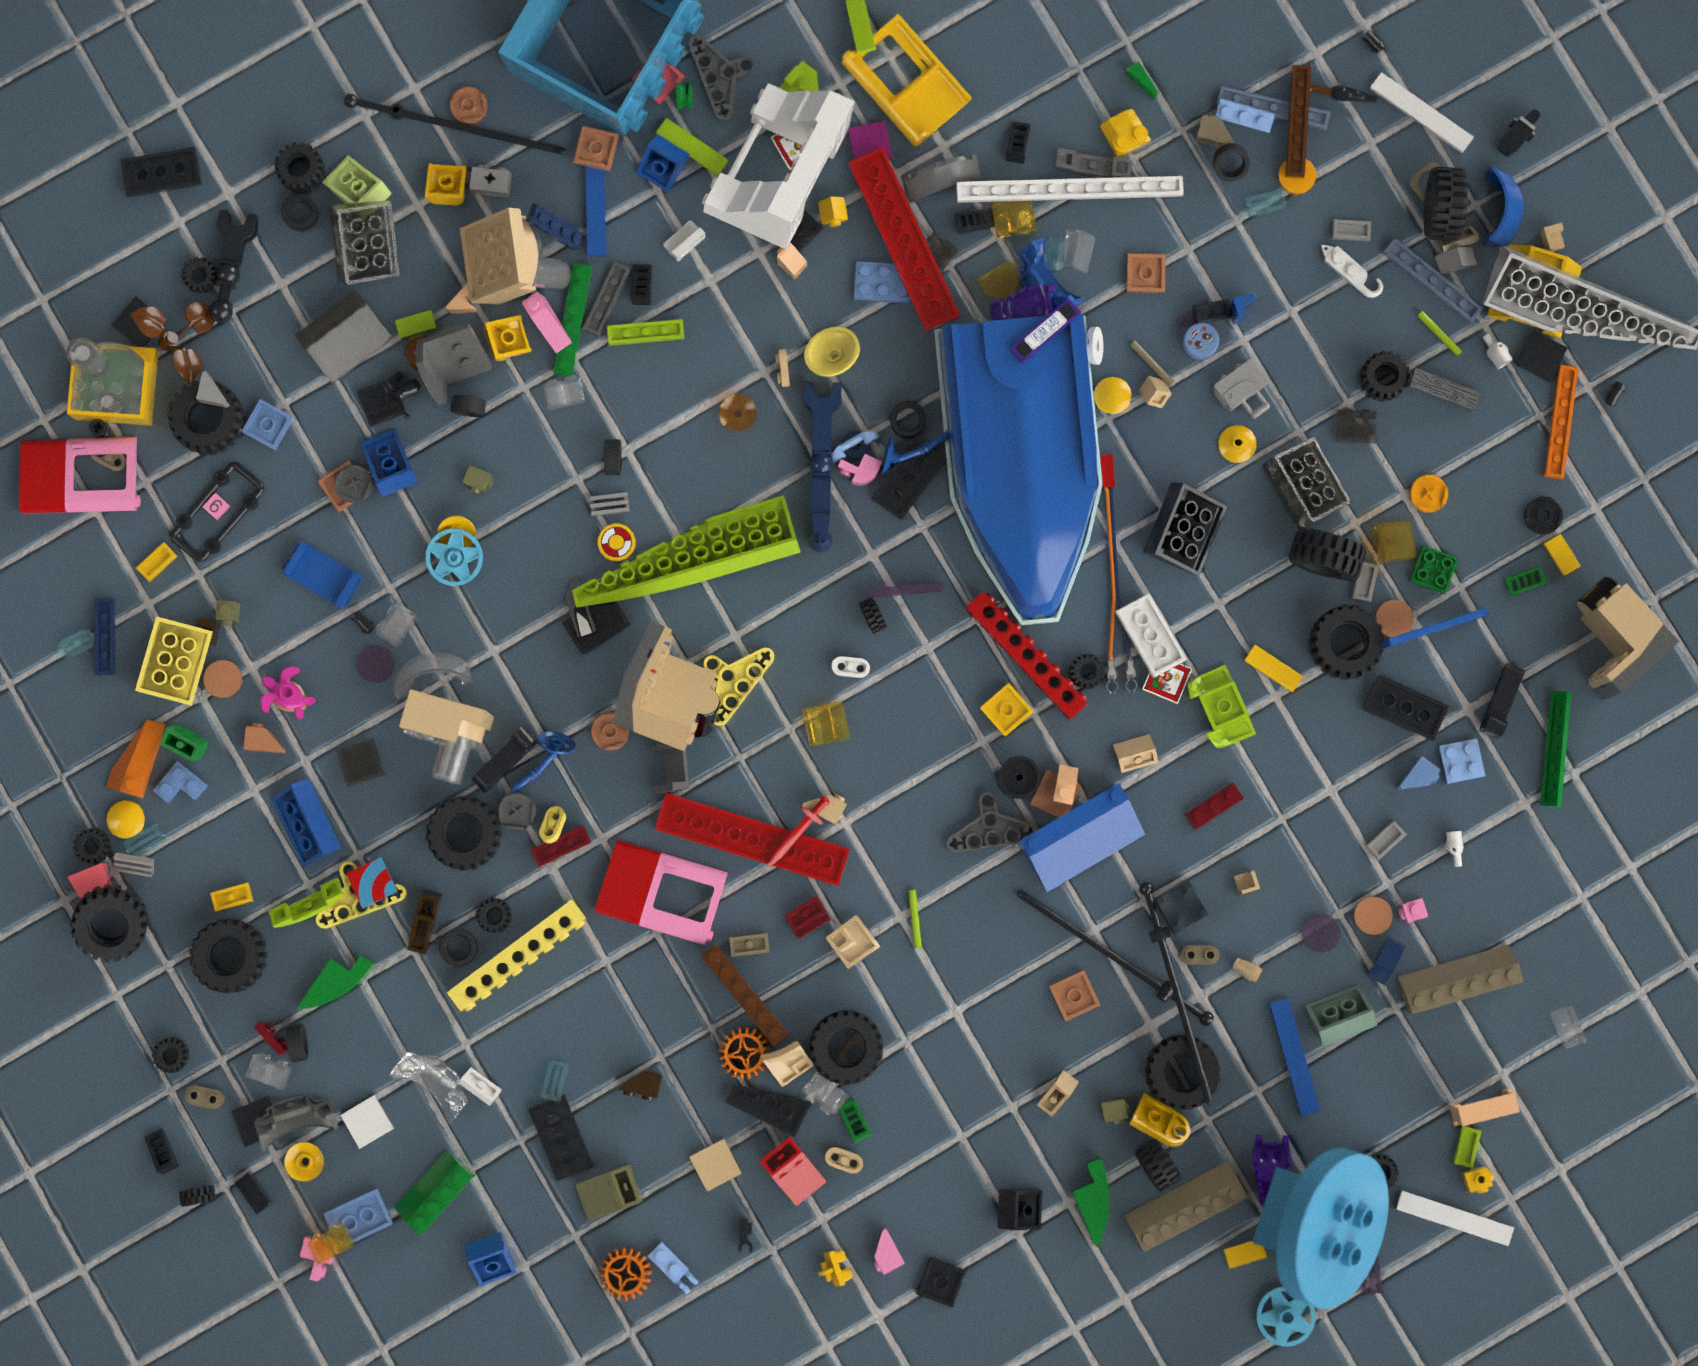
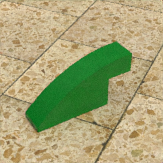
M360 955L350 970L335 959H330L298 1008L310 1009L338 999L356 987L370 973L376 963L364 955Z
M1100 1157L1086 1163L1093 1182L1072 1190L1095 1247L1102 1240L1109 1213V1185Z

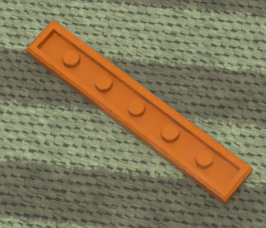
M1559 365L1544 470V477L1564 479L1579 367Z

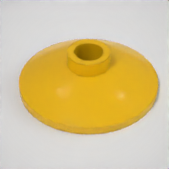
M1234 425L1222 432L1219 437L1218 448L1226 460L1233 463H1242L1253 456L1256 450V439L1248 428ZM1235 440H1240L1241 446H1236Z
M462 516L447 517L438 527V533L447 529H462L476 538L474 525ZM452 533L440 537V542L447 545ZM463 535L464 547H470L473 544L472 540Z
M301 1142L295 1144L288 1150L285 1156L286 1171L297 1181L306 1182L313 1180L323 1169V1154L312 1143ZM303 1158L309 1160L308 1165L302 1163Z

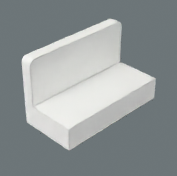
M690 220L670 237L663 246L679 261L699 244L706 235L701 227L698 228Z

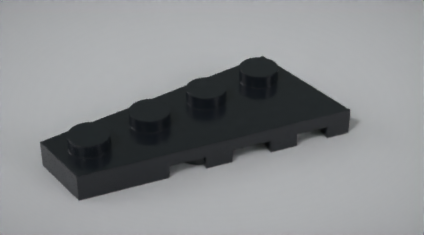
M735 1084L725 1102L793 1137L796 1136L812 1104L811 1101L759 1091Z

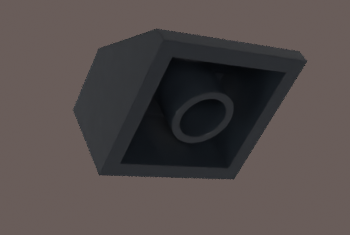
M999 1189L998 1229L1041 1230L1042 1190Z

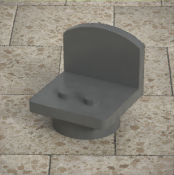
M470 324L446 326L438 330L434 335L416 341V366L427 390L439 405L447 403L448 384L491 370V361Z

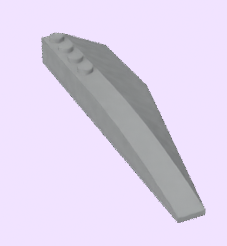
M1503 246L1494 263L1483 305L1551 332L1559 331L1567 334L1599 336L1606 339L1654 343L1661 346L1670 345L1696 350L1698 347L1697 328L1544 262Z

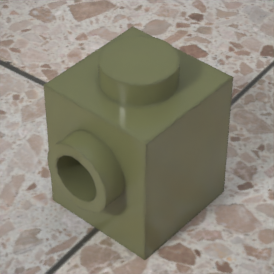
M469 465L462 483L464 486L469 487V491L479 495L480 492L486 494V491L491 489L494 480L491 473Z
M217 600L216 620L221 622V625L228 626L233 625V623H239L240 604L236 601Z
M1124 1098L1100 1103L1105 1123L1113 1122V1125L1124 1123V1119L1128 1118L1127 1114L1130 1113L1129 1103L1124 1101Z

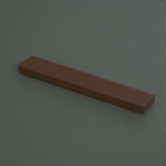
M1292 65L1285 177H1305L1311 66Z

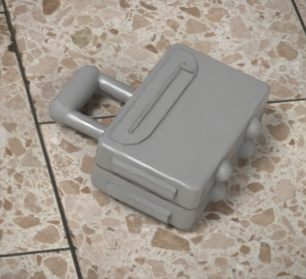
M1252 359L1247 360L1242 365L1237 364L1235 370L1228 375H1221L1220 381L1215 383L1212 388L1214 396L1223 408H1226L1229 412L1242 404L1251 418L1255 419L1270 408V404L1259 392L1266 387L1268 380ZM1256 394L1263 404L1252 411L1246 401Z

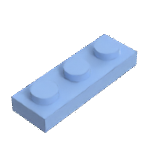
M1220 98L1215 116L1218 119L1269 133L1275 113Z

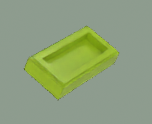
M432 310L395 320L401 340L437 329Z
M1461 1125L1453 1164L1473 1168L1482 1130Z

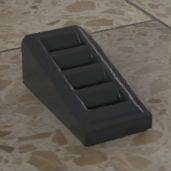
M1012 122L1006 161L1024 164L1031 124ZM1015 130L1026 131V134L1015 132ZM1012 145L1023 146V148L1014 147Z
M992 208L959 212L954 215L958 234L995 227ZM983 214H987L989 223L985 224ZM980 215L981 224H978L976 216ZM969 217H973L974 225H970ZM965 218L967 226H963L962 219Z
M633 265L632 304L651 305L652 265ZM637 272H643V273H648V274H647V275H637ZM637 280H647V282H637ZM637 288H647L646 290H637Z
M163 1129L145 1137L157 1173L164 1174L179 1167ZM159 1138H161L162 1140L155 1144L152 1143V1141L157 1140ZM164 1145L163 1149L156 1151V1148ZM165 1153L167 1154V1156H164L159 1159L160 1155H163Z

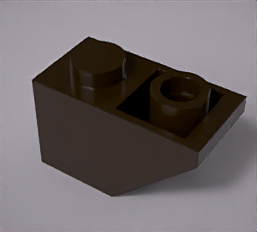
M643 1071L622 1084L619 1090L623 1091V1095L634 1097V1094L642 1095V1099L653 1101V1098H658L663 1075Z

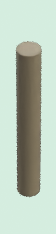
M1136 341L1131 343L1130 346L1168 386L1174 383V380Z

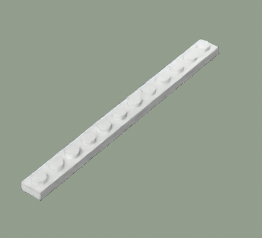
M1183 177L957 182L956 191L957 202L1182 197Z

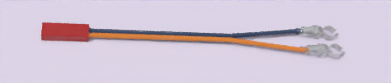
M1113 454L1100 455L1102 488L1105 489L1112 588L1109 654L1107 656L1106 677L1110 682V679L1115 680L1117 677L1115 661L1112 656L1116 599L1118 609H1121L1122 605L1119 593L1113 488H1115ZM1122 625L1127 650L1125 676L1129 681V678L1134 679L1136 677V669L1130 651L1127 632Z

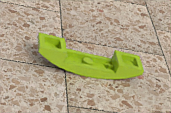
M335 878L320 885V891L291 905L285 902L269 910L273 927H283L301 922L332 906L344 895L339 879Z

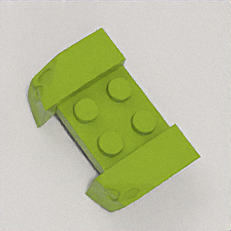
M1226 665L1208 671L1188 682L1190 699L1199 697L1211 724L1213 732L1206 735L1215 747L1223 748L1256 735L1249 713Z

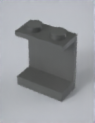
M661 742L656 743V747L649 748V752L663 751L666 783L653 786V794L673 793L689 789L686 749L682 751Z

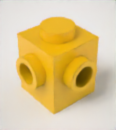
M828 197L818 202L822 224L837 227L841 225V222L848 220L845 199L843 197Z
M1485 1166L1461 1173L1467 1192L1477 1191V1194L1489 1191L1488 1187L1493 1186L1492 1181H1494L1492 1171L1488 1170Z

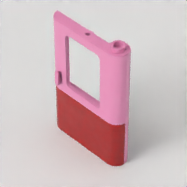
M137 437L22 440L20 445L19 478L20 513L136 511L137 507L141 505L140 496L136 493ZM127 455L126 488L124 490L74 491L75 456Z
M617 840L599 894L595 913L706 945L707 942L711 943L714 932L711 931V927L728 872ZM664 873L714 888L704 922H697L657 910L653 907Z

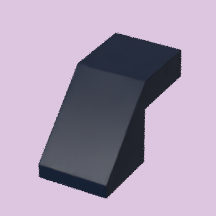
M1388 937L1367 976L1385 985L1394 972L1406 946Z

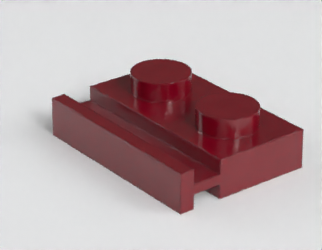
M818 896L784 915L798 940L831 920Z
M259 1022L254 1026L256 1031L279 1056H285L288 1053L286 1040L282 1036L279 1038L274 1033L276 1029L271 1023Z

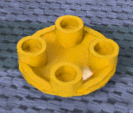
M1105 378L1095 388V403L1097 408L1105 413H1121L1127 409L1131 402V389L1120 378Z
M124 800L117 802L110 808L107 813L106 822L108 829L113 835L127 839L142 832L145 816L140 805L133 801Z

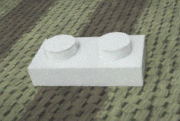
M471 1067L459 1081L460 1085L489 1106L502 1091V1089Z

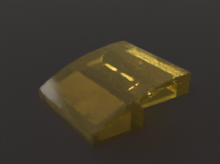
M1032 201L991 202L997 238L1035 233L1037 231Z
M843 701L802 709L810 747L850 739Z

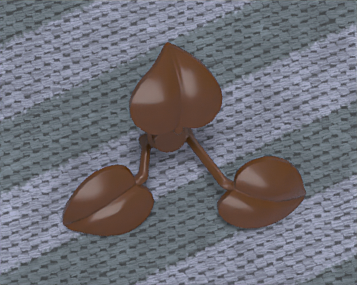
M201 302L189 304L185 309V318L190 323L177 333L171 331L165 333L166 328L163 324L166 321V317L162 311L155 307H142L131 313L130 317L134 320L142 334L149 338L159 336L158 345L162 350H176L172 354V363L179 375L187 383H192L202 369V358L195 350L189 349L186 351L184 347L175 345L178 343V336L191 326H193L197 333H205L213 327L215 321L209 315L210 306Z

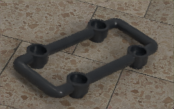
M232 462L224 470L215 472L213 476L214 482L186 514H180L176 518L177 525L171 531L170 538L173 543L197 562H203L211 554L218 553L221 550V542L248 510H255L259 505L258 499L264 492V484L238 462ZM235 469L257 489L253 494L244 496L242 499L243 506L215 538L206 540L205 550L198 554L179 538L178 534L192 526V518L220 486H226L229 483V475Z

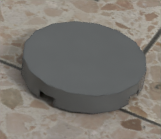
M350 465L341 469L334 483L339 497L349 503H359L367 499L372 493L374 485L370 473L358 465Z
M511 792L504 796L498 806V818L505 827L514 831L523 830L530 826L536 816V805L533 799L522 792Z

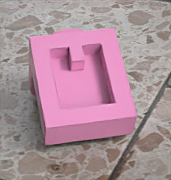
M1423 898L1399 905L1398 914L1401 921L1404 920L1405 923L1428 917Z

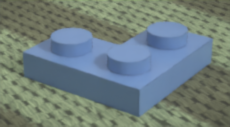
M177 761L153 791L167 803H170L180 789L194 800H197L208 785Z

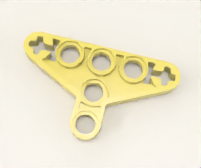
M762 648L730 665L714 655L705 658L704 668L716 672L715 678L718 679L716 694L719 698V704L715 711L711 713V720L714 725L724 726L774 661L775 656L771 649ZM769 652L771 659L769 661L766 659L763 662L764 669L759 664L754 663L756 659L759 662L762 660V653L766 654ZM710 659H715L718 662V666L713 670L709 669L707 662ZM751 667H758L760 669V674L757 677L749 675ZM726 670L733 673V678L730 681H725L722 678V674ZM740 682L748 684L746 692L738 691L737 686ZM729 697H734L737 700V704L733 708H729L726 705V700ZM721 705L726 710L731 711L729 715L725 712L723 715L725 720L723 722H716L715 714L720 715L723 709H720Z
M344 862L339 869L344 884L342 888L344 895L332 906L319 913L316 917V923L320 928L324 929L334 927L403 901L407 897V890L403 885L395 884L398 890L403 891L400 894L401 898L393 896L390 897L392 902H389V897H386L384 904L377 905L374 903L368 906L364 912H359L356 908L359 900L356 894L351 893V883L343 871L347 865H352L354 870L358 867L353 862ZM341 908H346L349 912L345 919H341L338 915ZM334 910V916L337 919V922H335V919H331L327 921L328 925H326L325 923H321L320 920L323 919V915H325L326 917L333 916L331 911Z

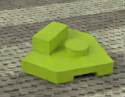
M802 60L787 75L784 83L779 88L787 92L819 91L817 72Z

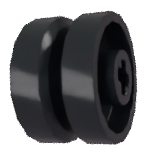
M1015 756L1002 764L998 772L997 782L999 789L1005 796L1011 799L1022 800L1028 798L1037 790L1041 774L1033 760L1023 756ZM1017 774H1021V778H1023L1021 781L1016 780Z

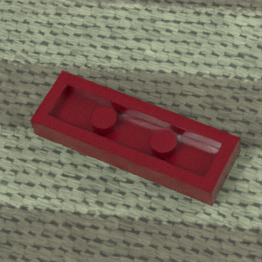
M1232 783L1187 812L1185 816L1193 828L1197 830L1244 798L1235 784Z
M584 825L559 836L553 843H544L531 849V852L540 868L592 842Z

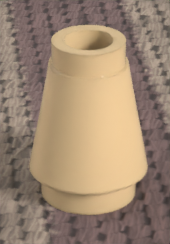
M1237 958L1232 967L1249 982L1253 981L1255 983L1263 970L1259 965Z

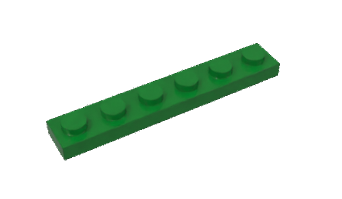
M573 263L562 326L572 343L556 354L554 375L573 377L593 268L590 265Z
M1551 691L1540 806L1561 807L1571 692Z

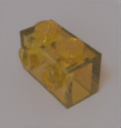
M335 1224L328 1228L329 1232L323 1235L317 1233L310 1237L311 1241L307 1245L317 1265L354 1247V1243L344 1224L341 1226Z

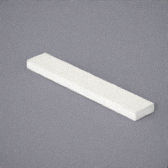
M1382 72L1370 87V90L1460 153L1464 152L1474 138Z
M1402 1190L1395 1208L1509 1246L1514 1227Z

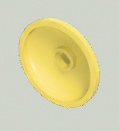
M827 328L817 333L807 344L804 353L805 362L808 368L819 376H835L845 372L855 363L859 356L860 344L856 335L847 328Z

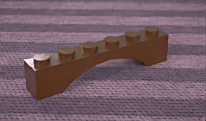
M714 944L701 955V958L773 1046L789 1035L788 1031L754 992L717 944Z

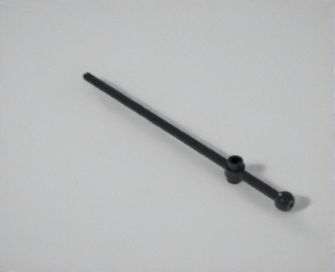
M347 94L344 100V105L348 108L358 106L387 113L394 120H400L404 117L560 155L565 153L556 149L566 151L563 147L407 111L400 104L386 106L358 99L354 94Z
M1144 882L1140 884L1139 892L1145 896L1154 930L1149 932V937L1152 943H1159L1206 1104L1211 1106L1213 1104L1212 1095L1166 943V938L1171 937L1168 926H1161L1152 896L1154 891L1153 884L1151 882Z
M1019 891L1017 893L1020 899L1158 990L1156 997L1166 1003L1168 999L1176 1002L1170 981L1166 980L1164 984H1161L1025 892ZM1183 998L1186 1010L1197 1016L1202 1025L1209 1026L1212 1023L1214 1015L1211 1012H1203Z

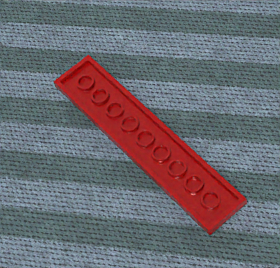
M883 147L848 162L925 332L960 318L961 315Z
M669 793L665 794L654 829L768 864L773 853L792 832ZM802 834L783 857L772 866L839 886L850 849Z

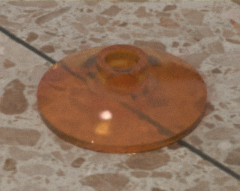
M732 394L726 397L719 408V418L722 424L731 431L740 432L747 430L753 425L757 417L755 403L744 394ZM736 411H741L742 413L740 417H736L734 414Z

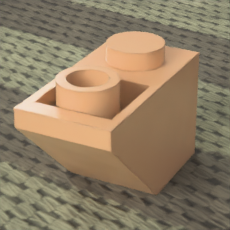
M789 243L787 249L780 247L777 251L778 265L795 280L807 267V261L791 243Z

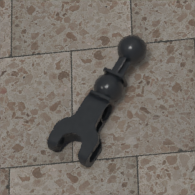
M221 209L219 212L216 227L223 237L219 261L221 265L216 271L217 280L215 283L220 289L218 300L214 301L209 308V315L215 322L226 323L233 315V307L229 303L231 289L237 290L235 284L240 279L239 269H241L245 246L257 236L259 225L257 214H248L243 225L234 227L231 225V214L229 211Z

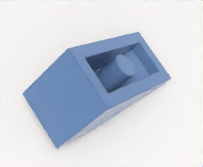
M1421 756L1396 788L1398 790L1426 787L1430 784L1434 785L1440 777L1438 775L1440 769Z

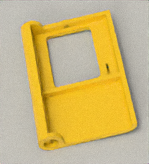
M897 14L873 35L875 46L886 36H891L922 71L915 80L897 95H893L863 61L862 58L866 53L858 55L857 50H848L842 55L843 60L841 63L912 145L916 147L961 110L972 97L903 18Z

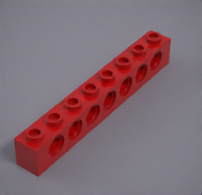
M982 591L965 609L1070 721L1088 704L1086 696L1081 691L1076 692L1072 687L1074 686L1073 682L1068 677L1063 678L1059 673L1061 671L1055 663L1050 664L1048 662L1046 653L1042 649L1037 650L1033 645L1035 642L1029 635L1024 636L1020 632L1022 628L1016 621L1011 622L1007 618L1009 614L1002 607L998 608L994 604L996 600L989 593L985 594ZM990 608L993 610L994 615L990 618L985 617L983 610ZM1004 622L1007 629L1003 632L998 631L996 624ZM1017 636L1020 643L1014 646L1010 644L1009 638ZM1030 650L1033 653V658L1025 659L1022 652ZM1043 664L1046 667V672L1043 674L1038 673L1035 669L1036 665ZM1056 678L1059 681V686L1052 688L1049 685V679ZM1069 692L1072 695V700L1065 702L1062 699V693Z

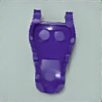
M1056 285L1029 286L1006 298L992 301L989 307L991 318L995 321L1039 316L1047 317L1053 312L1050 292L1056 290Z
M1256 1134L1252 1161L1259 1188V1203L1263 1207L1276 1167L1290 1170L1291 1152L1289 1135L1282 1136V1143L1262 1142V1135Z

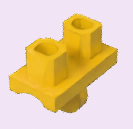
M827 1251L823 1253L825 1262L820 1263L822 1271H819L818 1275H824L826 1282L832 1280L834 1287L845 1285V1282L852 1278V1274L849 1268L840 1269L839 1263L846 1261L844 1251Z

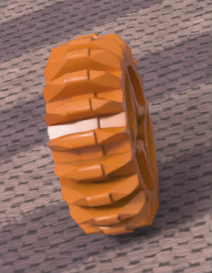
M738 1027L739 1034L731 1030L730 1032L733 1037L730 1038L726 1034L724 1037L728 1042H720L721 1045L725 1046V1049H718V1052H724V1056H720L719 1060L725 1059L726 1061L721 1066H729L726 1070L727 1073L734 1070L732 1075L734 1078L737 1076V1073H740V1079L744 1078L745 1073H747L748 1079H751V1072L758 1076L759 1074L756 1069L759 1068L762 1072L765 1070L761 1066L762 1063L765 1064L761 1055L765 1054V1050L770 1049V1046H763L768 1040L764 1039L761 1042L760 1038L763 1034L760 1033L758 1036H755L756 1029L749 1033V1027L745 1028V1033H742L741 1027ZM744 1037L752 1038L758 1043L759 1047L749 1048ZM738 1038V1051L728 1053L731 1043ZM742 1043L747 1051H755L751 1052L750 1055H747V1063L743 1056H735V1054H738L739 1051H742ZM761 1053L758 1063L750 1068L751 1055ZM730 1059H741L745 1069L737 1068L731 1063Z
M626 1247L622 1248L621 1254L618 1248L615 1249L616 1256L609 1252L608 1257L611 1260L609 1261L604 1258L602 1261L607 1265L599 1267V1269L605 1271V1273H599V1277H605V1280H602L600 1284L604 1285L607 1283L608 1285L604 1291L606 1292L611 1289L610 1297L618 1293L617 1300H620L621 1295H624V1300L628 1301V1294L631 1295L632 1299H635V1292L641 1296L643 1292L640 1287L645 1290L648 1288L644 1282H650L651 1279L646 1277V1275L652 1274V1271L645 1270V1268L650 1266V1263L643 1264L646 1256L639 1259L640 1251L633 1255L634 1248H630L629 1253H626ZM626 1258L623 1267H611L612 1263L617 1259ZM632 1260L638 1264L641 1275L633 1272L631 1269ZM627 1267V1273L631 1276H627L623 1282V1274H620V1271L623 1272ZM609 1273L619 1278L618 1288L612 1283ZM628 1280L640 1281L636 1287L624 1290Z

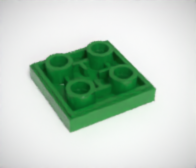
M1422 545L1409 582L1445 595L1459 558Z

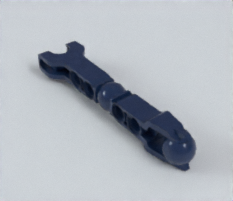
M812 382L804 383V405L813 415L812 458L809 463L812 472V532L809 534L808 544L811 549L819 553L828 550L832 544V536L828 532L830 522L831 471L834 466L831 459L832 414L841 405L842 392L840 382H834L831 394L824 398L818 397L814 393Z

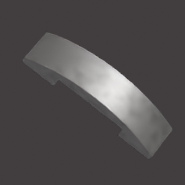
M1058 148L1055 167L1088 176L1126 178L1130 177L1132 160L1080 154L1075 150Z

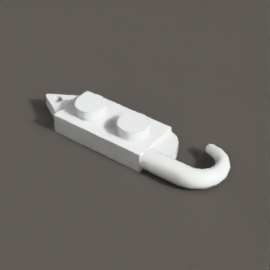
M1321 245L1325 257L1324 262L1349 284L1367 297L1374 298L1381 294L1383 283L1379 278L1376 279L1378 289L1375 291L1369 290L1364 285L1367 279V272L1340 247Z

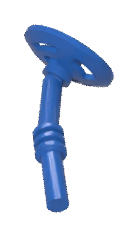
M946 430L932 440H926L925 444H921L922 446L918 445V448L901 454L894 451L893 437H890L884 455L881 474L888 470L891 463L896 464V462L925 455V452L929 453V450L932 451L933 447L948 439L950 434Z
M559 732L541 733L538 736L537 742L549 753L537 767L534 766V769L526 772L527 775L510 788L512 792H518L530 781H535V778H538V775H542L541 773L558 754L573 752L576 746L573 739ZM563 742L567 743L569 748H565Z

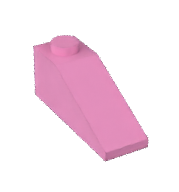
M535 292L522 301L529 316L556 353L572 343L546 297Z

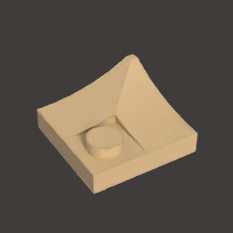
M855 915L825 937L848 969L881 947L858 915Z
M798 1041L778 1051L761 1055L762 1060L782 1087L814 1066Z

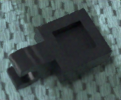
M740 1218L739 1252H742L744 1244L749 1246V1252L753 1250V1244L748 1240V1234H752V1222H748L749 1218Z

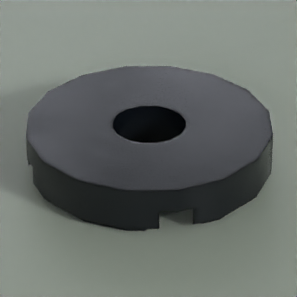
M1541 496L1533 499L1527 505L1524 511V520L1526 526L1532 532L1547 535L1560 527L1563 521V511L1556 500ZM1540 511L1548 513L1546 521L1539 518Z

